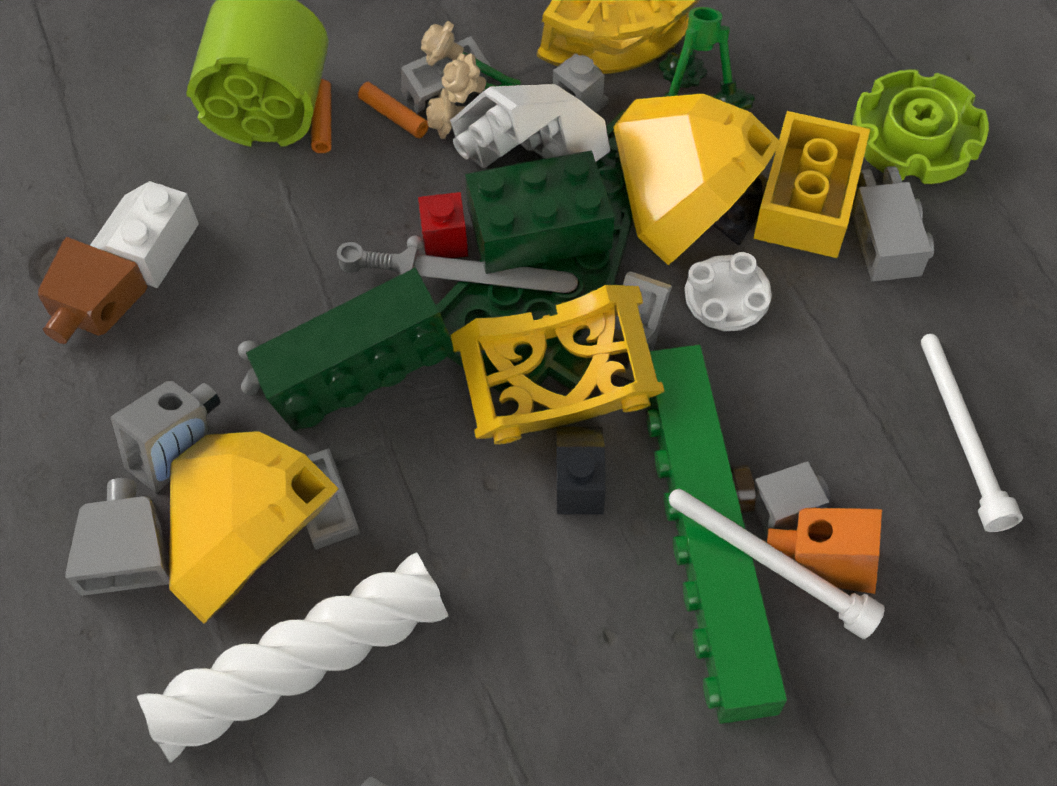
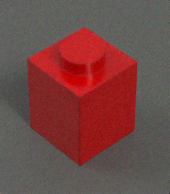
M461 192L418 197L425 255L443 258L468 257Z

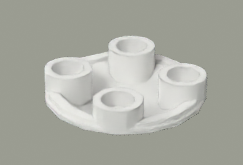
M739 252L735 255L714 256L693 264L690 267L684 288L686 304L694 317L706 326L721 331L743 330L756 324L767 313L772 298L770 281L763 270L757 266L756 259L751 254Z

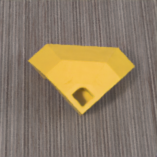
M706 94L634 100L614 125L613 129L637 237L667 265L671 264L733 206L765 169L781 141L751 112Z
M259 431L205 435L175 458L170 466L169 590L205 624L239 593L260 566L323 510L339 488L305 454Z

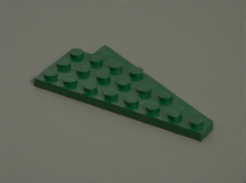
M622 109L606 126L610 152L596 161L615 216L612 249L524 266L565 271L574 274L578 279V285L569 293L459 281L436 305L450 338L452 333L476 318L504 317L532 312L534 321L542 319L545 315H557L556 305L584 296L604 285H616L633 222L613 129L626 110ZM586 328L578 330L574 335V342L585 346L597 345V341L587 343L586 338L589 337L590 330ZM558 337L546 339L547 347L544 358L538 367L525 376L539 386L550 376L570 390H573L588 369L592 358H583L570 353L563 347ZM527 344L518 345L515 348V353L521 355L523 359L518 362H512V364L516 366L526 361L533 353L532 347ZM481 350L486 375L489 376L499 372L485 351ZM452 351L447 354L446 357L463 367L460 352ZM509 382L493 386L500 393L512 387Z

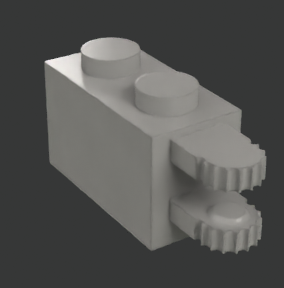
M896 166L885 168L883 174L884 185H876L875 178L870 169L861 170L858 179L859 189L851 216L871 282L922 276L929 258L933 257L934 241L932 235L926 233L922 222L923 209L921 201L918 198H914L910 182H902Z

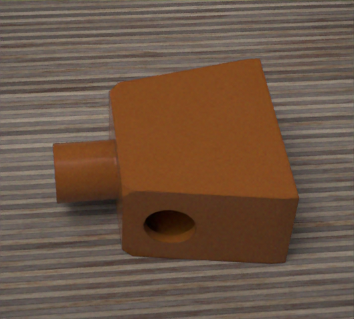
M66 237L38 289V297L49 315L52 316L43 328L44 333L61 344H67L77 328L98 336L106 334L148 288L137 263Z

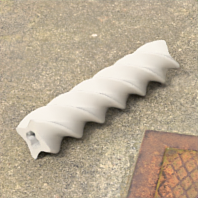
M416 552L407 557L395 572H382L364 579L354 588L350 596H334L319 602L309 611L304 620H287L274 625L263 635L258 644H240L229 648L217 658L211 669L195 668L182 672L169 683L163 695L146 693L138 695L137 699L146 717L152 739L159 744L171 763L182 753L186 746H199L219 738L228 730L233 721H246L266 713L276 704L281 695L293 696L304 693L317 685L327 671L350 669L359 664L368 655L373 646L386 647L395 645L411 634L417 622L432 623L441 621L448 617L436 583L429 575L420 556Z

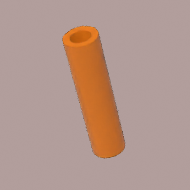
M321 79L311 121V149L316 153H327L331 150V83L325 79Z
M365 82L358 91V98L416 138H422L429 128L427 120L370 82Z

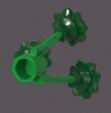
M697 7L690 11L683 48L679 54L669 52L667 59L660 62L659 65L660 70L664 72L663 78L671 83L670 91L666 92L664 97L679 96L680 88L699 86L700 80L707 75V69L703 67L702 59L695 58V50L709 51L713 49L714 44L719 43L723 79L720 81L721 91L711 97L744 110L753 107L755 95L746 93L744 89H738L736 79L732 78L728 47L730 27L721 25L722 14L718 10L708 7Z

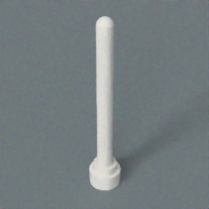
M926 334L921 339V346L981 492L982 498L979 501L981 507L978 510V514L984 529L987 532H999L1012 528L1023 519L1016 499L1009 497L1006 491H1001L940 341L936 335Z
M677 489L671 492L669 503L673 508L838 611L839 619L844 621V627L862 639H866L879 625L885 610L883 604L867 594L861 596L856 593L846 594L684 490Z

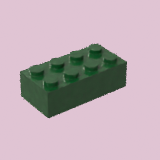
M415 267L245 353L266 399L290 428L296 431L300 428L306 429L319 424L325 415L341 407L348 408L357 405L367 394L381 387H390L400 383L408 373L422 366L438 364L454 349L440 312Z

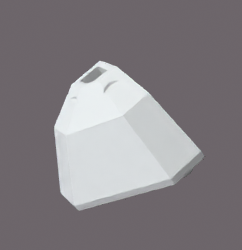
M556 84L489 87L450 120L455 134L453 144L458 153L464 159L470 158L483 168L499 157H502L518 144H521L529 151H535L545 159L592 150L595 161H598L610 152L605 120L582 101Z

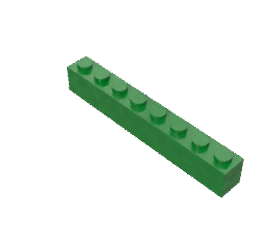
M701 345L650 351L657 381L663 383L665 392L649 398L651 409L646 410V422L649 436L657 437L660 450L655 451V465L658 478H666L669 492L664 493L666 517L668 521L676 522L678 536L673 537L675 560L678 566L685 565L688 581L683 582L685 606L688 612L695 611L698 628L693 629L695 653L697 659H705L709 677L703 678V689L708 709L716 708L719 724L780 715L787 698L752 557L676 510L669 503V496L672 491L677 489L684 490L745 529Z

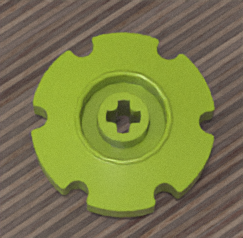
M902 70L878 78L874 81L871 93L863 92L861 94L853 116L852 125L870 129L864 158L876 169L884 173L886 167L896 166L902 180L906 176L913 175L918 177L923 184H934L961 176L966 172L971 159L977 160L988 137L989 122L987 113L984 109H978L972 105L976 97L975 94L960 82L939 73H935L933 77H924L919 74L918 70Z

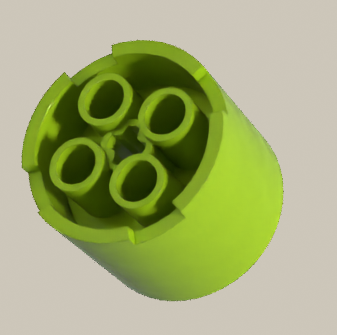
M217 0L210 9L186 91L187 97L191 98L192 103L199 112L197 119L217 135L245 146L252 147L253 141L278 142L283 147L300 140L308 132L311 125L328 52V36L318 17L297 0Z

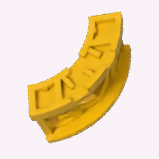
M552 0L542 16L544 28L537 57L552 65L559 66L576 53L579 56L591 58L594 65L603 74L623 72L641 67L663 56L682 40L686 34L689 13L700 0Z
M604 285L584 296L556 305L557 315H545L542 319L534 321L532 312L504 317L476 318L452 333L454 352H460L474 410L477 428L474 429L476 439L493 438L494 444H507L521 439V434L583 421L622 409L623 412L638 411L650 406L649 398L665 392L663 383L658 382L638 309V306L643 304L639 286ZM616 316L619 317L625 341L614 342ZM586 328L590 330V335L586 338L587 343L597 341V345L585 346L574 342V335L578 330ZM558 337L560 343L570 353L583 358H592L582 379L567 396L546 390L525 376L538 367L544 358L547 347L546 339ZM522 344L531 346L533 349L532 355L526 361L514 366L512 362H518L523 359L521 355L515 353V348ZM481 350L485 351L499 372L489 376L486 375ZM628 352L635 381L622 387L614 386L611 383L613 375L618 372L626 373L621 363L615 361L608 362L610 355ZM509 382L512 387L505 389L501 393L499 401L501 404L508 400L516 401L519 405L518 410L511 415L496 416L490 388ZM598 386L603 395L587 400L595 387ZM534 402L549 408V410L533 412Z

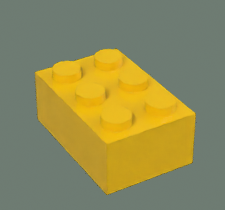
M787 111L779 138L781 144L775 152L753 239L838 258L850 218L870 129Z

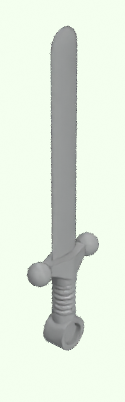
M417 235L408 238V248L400 254L365 251L355 242L344 243L337 250L339 266L344 272L355 273L362 268H380L381 270L399 272L401 275L416 267L420 276L543 291L569 293L578 285L576 276L565 271L519 267L486 274L483 262L418 255V251L422 250L424 242Z

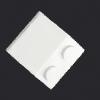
M149 181L124 195L90 246L137 263L146 284L158 288L199 223L187 193Z

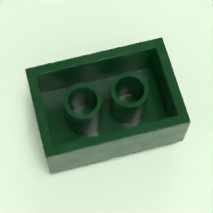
M592 150L465 174L467 208L486 274L612 249L615 216Z

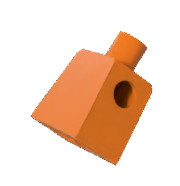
M803 508L799 510L797 530L769 527L767 537L769 545L791 559H795L796 562L835 587L876 594L882 509Z

